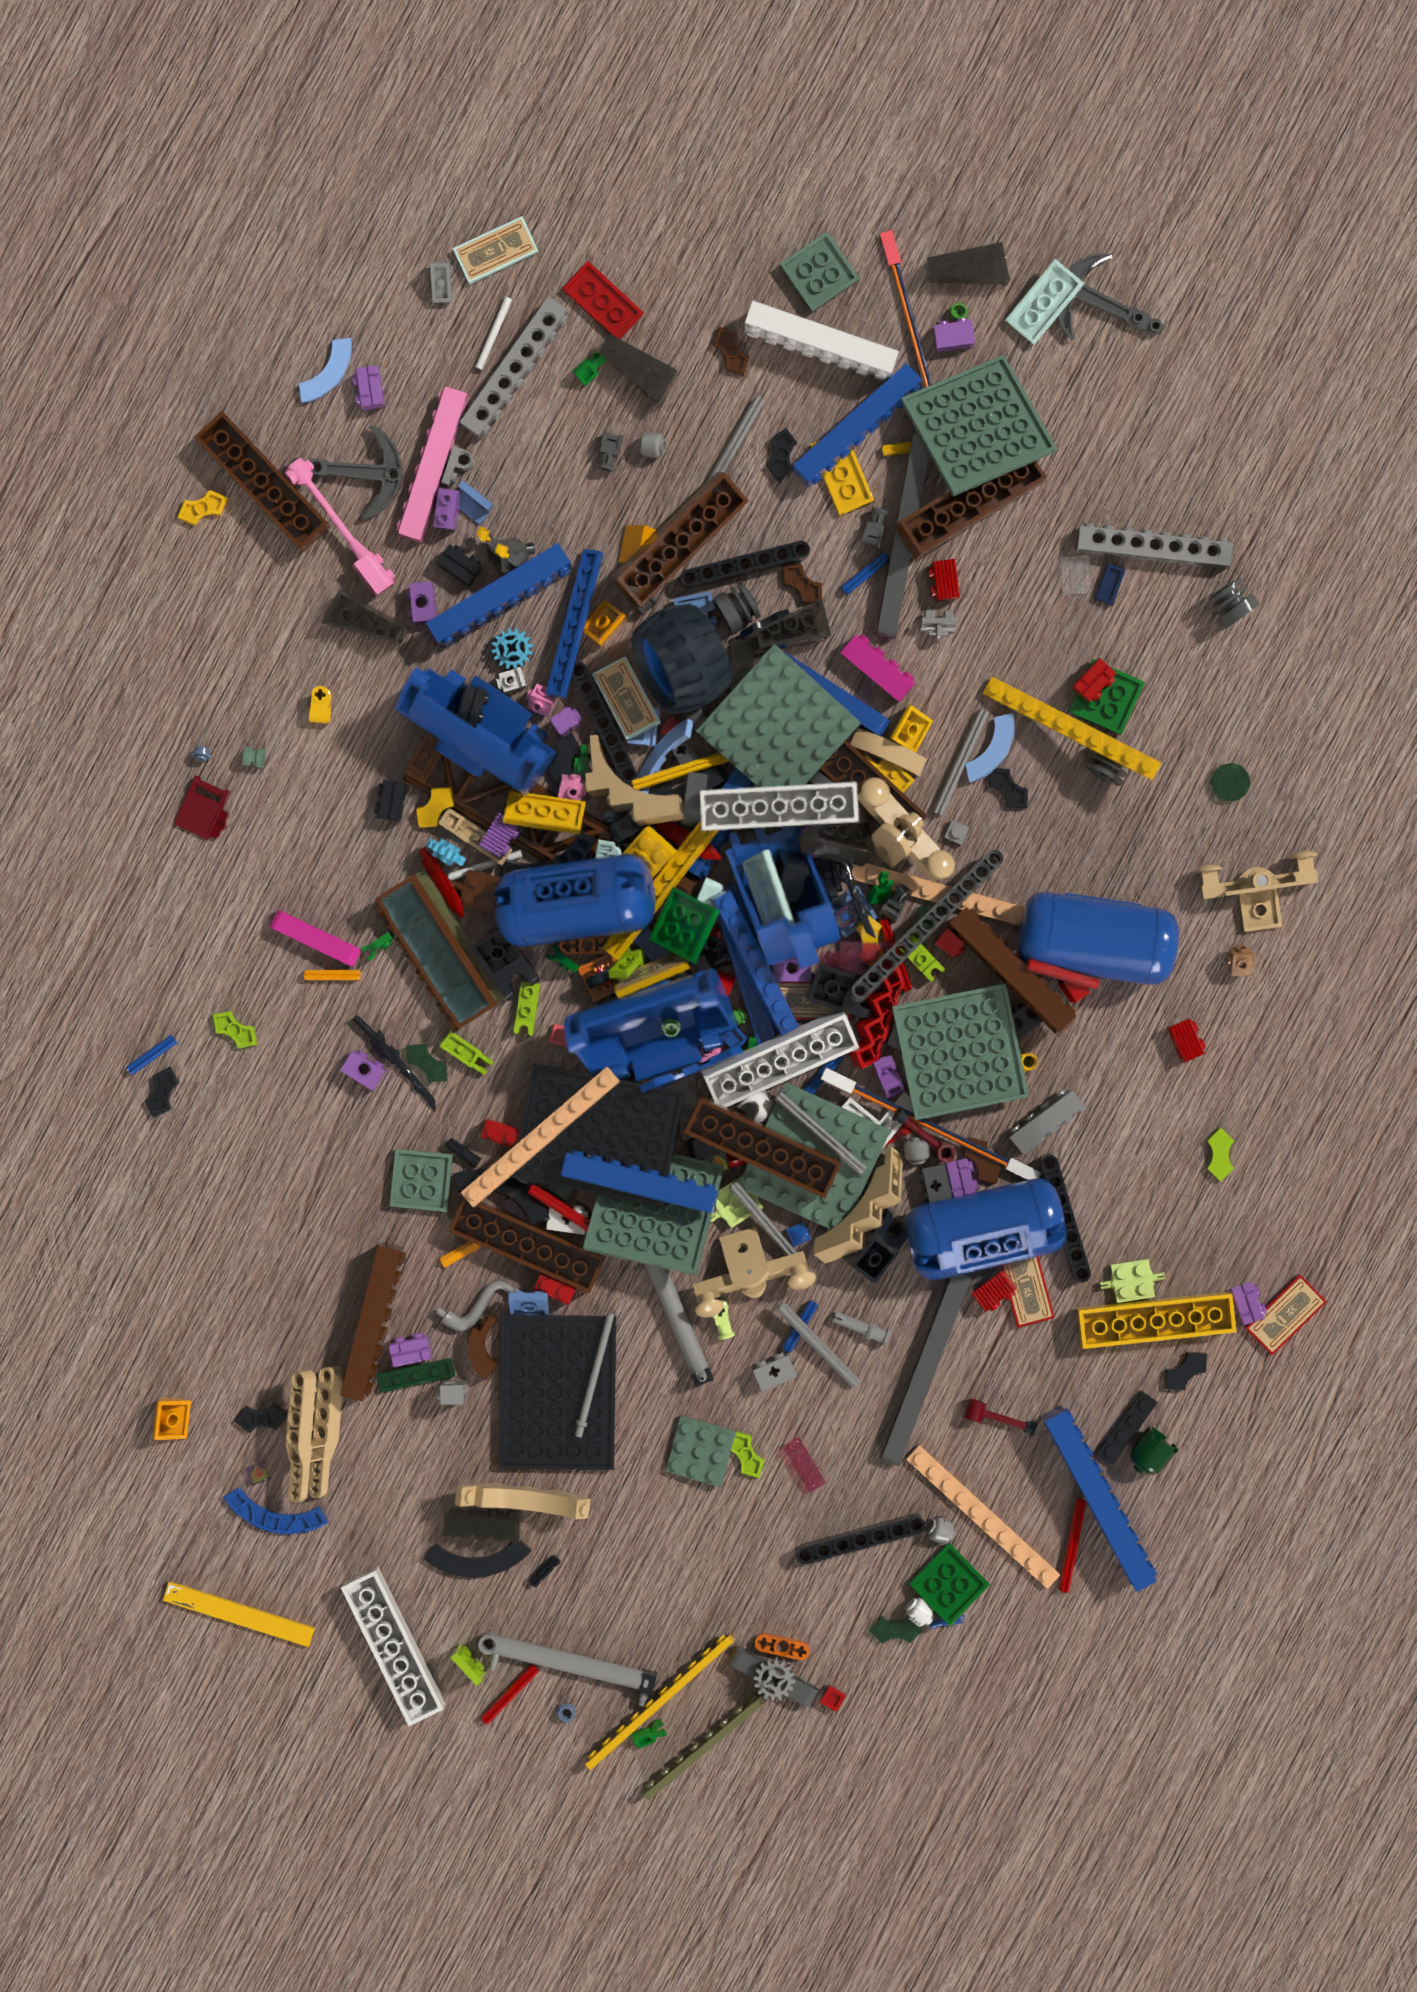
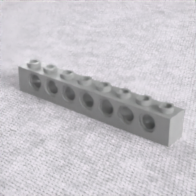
M549 296L461 419L460 424L463 428L479 439L489 433L491 429L490 424L493 420H498L502 414V407L510 403L514 390L522 386L526 373L530 374L532 372L536 359L544 355L546 351L545 346L549 341L553 342L557 336V329L560 326L563 327L569 317L567 316L568 311L566 308ZM547 318H551L554 320V323L551 326H546L544 324V321ZM541 334L543 338L541 341L536 342L533 340V336ZM524 350L532 351L529 357L521 355ZM518 365L521 369L518 373H512L510 371L511 367ZM502 381L510 383L506 389L500 388L499 385ZM493 396L499 398L498 402L494 405L488 403L489 399ZM485 412L488 415L485 420H479L477 418L478 414Z
M1084 523L1077 531L1075 552L1228 569L1231 566L1233 543H1229L1227 539L1211 541L1209 537L1204 536L1194 539L1186 534H1179L1176 537L1171 536V533L1160 532L1159 534H1152L1150 530L1133 532L1132 528L1115 530L1113 526L1104 525L1102 528H1098L1094 524ZM1095 534L1099 535L1102 542L1095 543L1092 536ZM1112 537H1118L1121 544L1118 546L1114 545ZM1131 539H1137L1140 546L1138 548L1133 547ZM1151 541L1158 543V550H1153L1150 547ZM1170 543L1177 545V552H1172L1169 549ZM1189 545L1196 547V554H1191L1188 551ZM1209 547L1216 551L1215 556L1208 555L1207 549Z

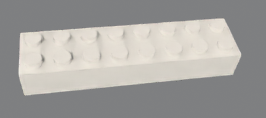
M752 301L745 321L744 332H747V335L757 339L761 337L769 344L776 345L778 343L784 345L783 347L787 350L794 351L796 349L802 351L801 354L804 356L819 357V360L824 363L830 364L833 362L842 369H854L857 374L874 376V379L879 382H885L891 377L899 351L756 301Z
M856 782L700 791L702 831L852 823L859 821Z
M835 1010L783 1036L779 1035L752 1047L742 1054L701 1073L713 1101L728 1107L859 1048V1045L846 1014L843 1011Z
M377 1566L343 1583L341 1589L408 1726L443 1710L445 1701L379 1567Z

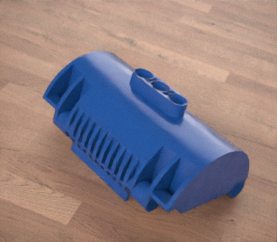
M416 667L410 674L398 698L395 710L438 738L434 748L471 774L481 777L484 770H486L524 796L527 795L544 775L555 759L556 754L555 750L543 743L548 735L546 731L534 723L530 728L526 727L533 713L475 675L470 684L484 687L487 690V694H489L487 705H483L481 710L483 712L481 724L478 723L477 727L474 728L454 715L462 684L466 682V678L452 669L444 678L430 668L422 671Z
M713 968L672 982L664 979L624 997H617V1000L568 1015L564 1022L568 1049L571 1053L575 1052L590 1074L597 1075L606 1067H609L615 1076L621 1080L630 1077V1072L634 1071L637 1082L702 1061V1048L707 1052L723 1047L721 1034L738 1029L725 988ZM672 1018L679 1021L680 1031L676 1036L669 1037L662 1031L661 1026L665 1023L666 1019Z

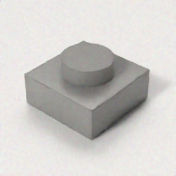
M951 820L944 838L962 845L970 827Z

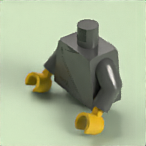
M479 527L477 531L478 538L481 541H486L488 561L502 573L521 566L528 561V555L535 553V546L532 542L524 544L516 537L497 540L493 536L488 537L490 531L484 527Z

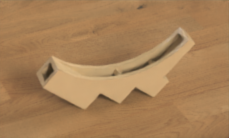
M598 735L590 736L588 751L591 754L592 761H589L591 772L585 773L586 780L583 781L585 792H588L591 797L607 795L608 805L615 812L631 809L632 820L639 826L684 819L683 800L678 795L661 796L647 794L635 790L622 782L609 766L602 740Z

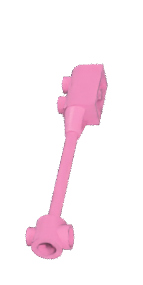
M302 458L297 459L286 468L287 471L284 472L286 478L292 485L296 483L298 485H306L349 543V547L357 560L353 564V569L373 596L377 598L395 584L393 581L396 578L394 573L390 569L385 571L381 565L384 563L382 557L378 553L374 555L355 539L311 481L313 476L312 470L314 469L312 463L308 459L305 461Z

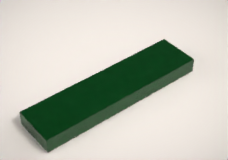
M452 1357L376 1374L380 1393L456 1376Z

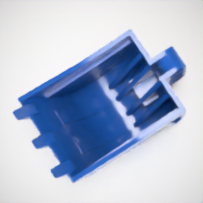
M799 825L780 826L781 830L769 835L765 834L763 827L754 828L757 839L741 844L736 832L729 834L732 848L725 851L756 930L767 965L773 966L794 957L797 958L801 969L819 963L816 949L841 940L831 903L819 878ZM765 850L770 851L774 866L779 850L799 853L803 856L810 868L808 879H805L804 882L805 891L803 897L799 899L793 920L794 924L790 925L786 917L763 926L742 865L743 861Z

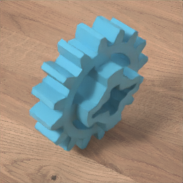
M508 628V633L501 630L502 636H495L498 641L497 643L492 642V645L496 649L491 651L492 654H497L494 658L495 661L501 660L499 663L501 667L506 664V669L508 670L511 666L517 669L519 664L521 667H524V661L530 662L527 656L533 655V652L529 651V649L533 648V644H528L531 638H524L526 634L524 631L519 634L518 628L514 632ZM508 637H515L514 640H506ZM522 642L525 644V653L521 651L520 646ZM500 645L504 647L505 652L503 656L500 654ZM514 645H516L515 648L517 651H512L511 653H509L510 650L508 647H513ZM511 658H519L517 661H510Z
M430 838L426 844L427 847L434 850L431 855L452 866L453 862L462 866L466 860L465 857L458 854L461 849L440 838L439 842Z

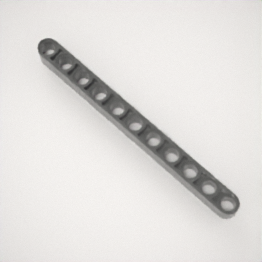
M915 428L911 440L896 525L900 520L919 510L929 452ZM896 529L876 636L895 639L911 557V552Z
M998 850L988 852L853 985L850 990L851 999L855 1002L864 1001L1000 867L1004 859L1003 854ZM989 857H995L998 860V864H992L989 861ZM976 870H982L985 876H977ZM969 883L972 889L965 890L962 884ZM949 897H957L958 903H952ZM936 909H942L945 912V916H938ZM928 922L932 928L926 930L923 928L922 923ZM915 935L918 938V942L912 943L909 940V936ZM895 949H903L905 955L898 956L895 952ZM882 962H889L891 969H884ZM875 975L878 982H870L868 976ZM861 988L864 991V995L857 996L854 990Z
M973 1272L949 1277L882 1450L880 1459L896 1466H899Z

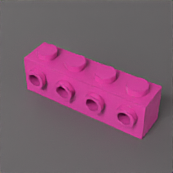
M856 634L842 650L841 654L898 702H901L916 684L914 676L908 671L904 673L900 670V665L895 660H888L884 656L885 652L876 646L874 648L869 644L870 640L865 635Z

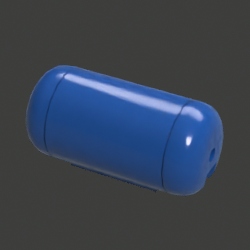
M632 854L512 870L498 880L494 891L497 907L494 913L499 931L507 942L521 947L636 932L644 929L651 922L656 902L651 872L642 859Z
M1038 892L1032 895L1024 906L1019 927L1018 954L1025 964L1029 959H1033L1092 977L1157 985L1166 981L1173 971L1179 944V925L1171 912L1161 908L1071 893Z
M1042 1178L1030 1179L919 1205L907 1214L905 1220L906 1235L914 1266L922 1277L929 1280H939L1058 1251L1066 1240V1227L1059 1196L1055 1187L1049 1181Z

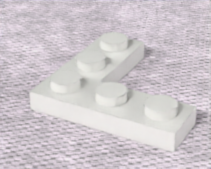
M903 1092L894 1104L913 1112L911 1098ZM851 1097L842 1106V1108L890 1129L891 1131L884 1146L902 1125L897 1120H892L895 1112L888 1110L882 1119L878 1121Z

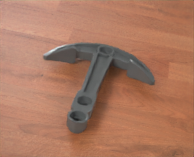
M1112 254L1089 255L1074 263L1069 271L1082 281L1087 272L1090 273L1099 264L1111 259ZM1085 284L1073 298L1120 318L1124 323L1141 331L1146 330L1152 336L1158 335L1163 329V324L1159 319H1151L1150 315L1136 308L1127 307ZM1073 299L1057 317L1062 330L1071 340L1075 339L1072 326V311H1070ZM1135 315H1139L1141 321H1137ZM1156 323L1158 325V329H1154L1152 327V324Z
M373 425L369 428L377 438L380 450L383 452V465L328 462L327 460L308 459L314 468L317 465L321 466L318 472L314 471V469L312 470L313 476L327 477L330 475L382 482L380 494H376L370 507L361 515L363 519L373 517L388 507L395 499L403 478V466L399 451L391 438ZM294 458V459H292V460L290 461V464H292L294 461H296V460L299 459V458ZM396 472L397 477L391 478L390 474Z

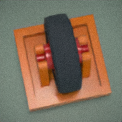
M609 953L580 966L578 969L593 1002L616 993L613 978H609L608 971L617 960Z

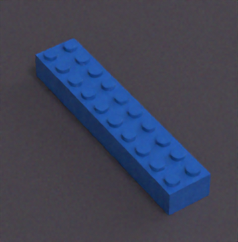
M1059 1405L1041 1415L1132 1587L1138 1592L1157 1582L1155 1575H1157L1156 1570L1149 1560H1145L1148 1556L1141 1544L1136 1543L1139 1539L1131 1526H1127L1130 1522L1122 1509H1118L1121 1505L1113 1493H1109L1111 1487L1104 1476H1100L1102 1470L1095 1459H1091L1093 1453L1086 1442H1082L1081 1439L1084 1438L1082 1432L1077 1425L1072 1424L1075 1420L1068 1408L1064 1409Z

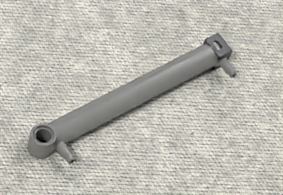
M645 1264L695 1386L698 1387L714 1380L668 1269Z
M492 1631L484 1632L478 1644L482 1653L492 1654L489 1667L491 1670H495L500 1655L638 1689L640 1692L638 1705L641 1707L645 1705L648 1694L652 1695L657 1677L656 1671L647 1669L642 1671L500 1636ZM491 1639L494 1645L488 1647L484 1644V1640Z

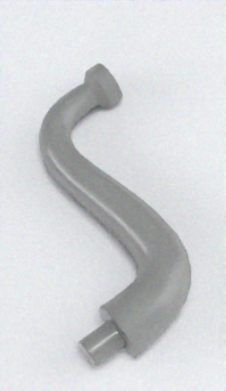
M494 1281L484 1288L472 1309L464 1317L457 1316L451 1310L447 1313L441 1307L436 1311V1314L442 1318L440 1323L456 1331L468 1330L480 1319L492 1294L497 1289L505 1290L508 1293L520 1290L513 1288L504 1281Z

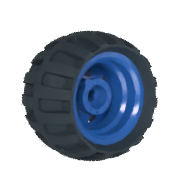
M681 604L661 609L647 617L633 631L631 643L637 667L654 699L669 713L688 712L704 707L719 697L730 685L732 672L728 655L723 647L724 645L713 624L697 606Z

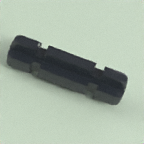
M552 1555L548 1560L549 1562H546L536 1572V1575L529 1579V1583L533 1587H537L541 1580H544L554 1570V1567L556 1568L560 1564L561 1560L556 1555Z

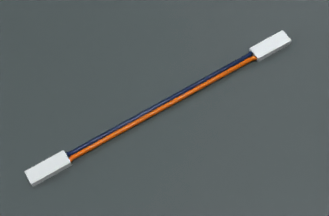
M825 1068L821 1076V1080L850 1094L856 1093L893 1112L902 1108L857 1086L855 1081L828 1068ZM904 1109V1112L908 1114V1118L913 1122L1004 1165L1006 1170L1026 1180L1038 1179L1041 1172L1013 1158L1007 1159L925 1118L915 1120L914 1113Z

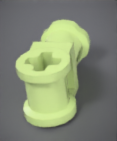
M720 1300L723 1302L724 1309L721 1314L713 1317L719 1331L718 1339L723 1340L735 1336V1333L731 1329L728 1305L724 1300Z

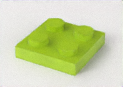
M458 1644L452 1652L451 1659L478 1686L483 1681L485 1667L479 1660L475 1661L473 1659L471 1651L466 1646L462 1647L461 1644Z

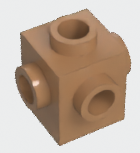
M1244 945L1230 947V954L1226 955V965H1228L1231 976L1251 975V966L1255 965V954H1252L1250 947Z

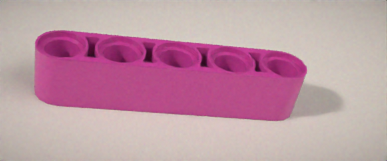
M278 909L269 925L270 928L354 967L361 952L360 948Z

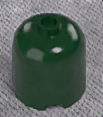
M1148 1426L1130 1450L1131 1461L1135 1464L1133 1468L1140 1474L1144 1472L1149 1475L1158 1474L1177 1454L1179 1448L1174 1443L1170 1445L1165 1441L1167 1436L1162 1432Z

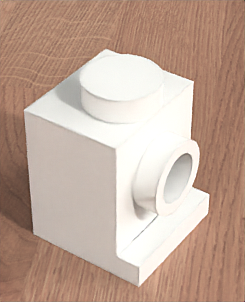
M521 667L500 673V678L496 679L499 690L503 689L505 694L527 688ZM509 677L514 678V682L511 684L507 683Z

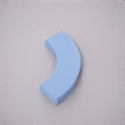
M351 338L332 340V352L326 367L316 377L299 383L302 403L311 402L325 396L326 393L340 383L351 360Z
M1013 713L994 718L995 731L989 747L978 758L965 764L970 783L992 773L1006 758L1015 732Z

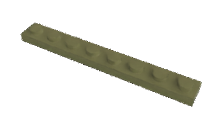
M423 869L415 874L496 1002L500 1003L505 1000V997L472 950L473 944L446 904L427 871Z
M754 1693L747 1700L748 1703L743 1707L741 1705L732 1712L733 1715L729 1719L724 1718L721 1720L717 1729L714 1731L710 1730L703 1736L704 1740L699 1744L697 1742L688 1749L689 1752L685 1756L680 1755L674 1761L675 1764L670 1768H664L655 1781L653 1779L644 1786V1796L649 1801L765 1704L764 1694Z

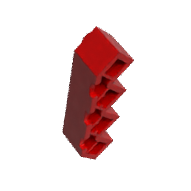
M887 963L882 967L888 970L891 969V964ZM899 967L881 983L878 990L871 993L865 999L867 1007H869L872 1013L869 1018H863L855 1023L862 1040L858 1042V1049L848 1053L853 1066L864 1069L880 1058V1050L890 1028L889 1023L893 1015L892 1006L898 1005L899 1001L897 1000L905 984Z

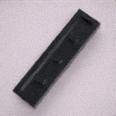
M1141 1390L1097 1450V1453L1114 1464L1158 1402Z

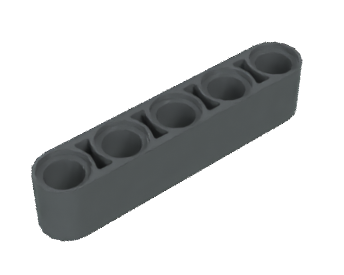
M736 1645L727 1663L754 1679V1675H758L756 1667L762 1668L760 1662L767 1664V1660L742 1646ZM775 1667V1669L783 1671L782 1669ZM768 1669L763 1673L762 1678L767 1675ZM794 1675L791 1677L795 1679V1683L791 1684L793 1691L787 1690L788 1697L806 1707H810L819 1689ZM772 1676V1680L777 1682L776 1677ZM787 1680L782 1683L781 1689L786 1685Z

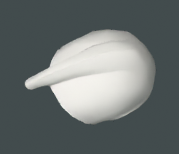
M764 1090L746 1098L737 1105V1108L741 1109L748 1118L761 1123L768 1120L775 1103L769 1093Z

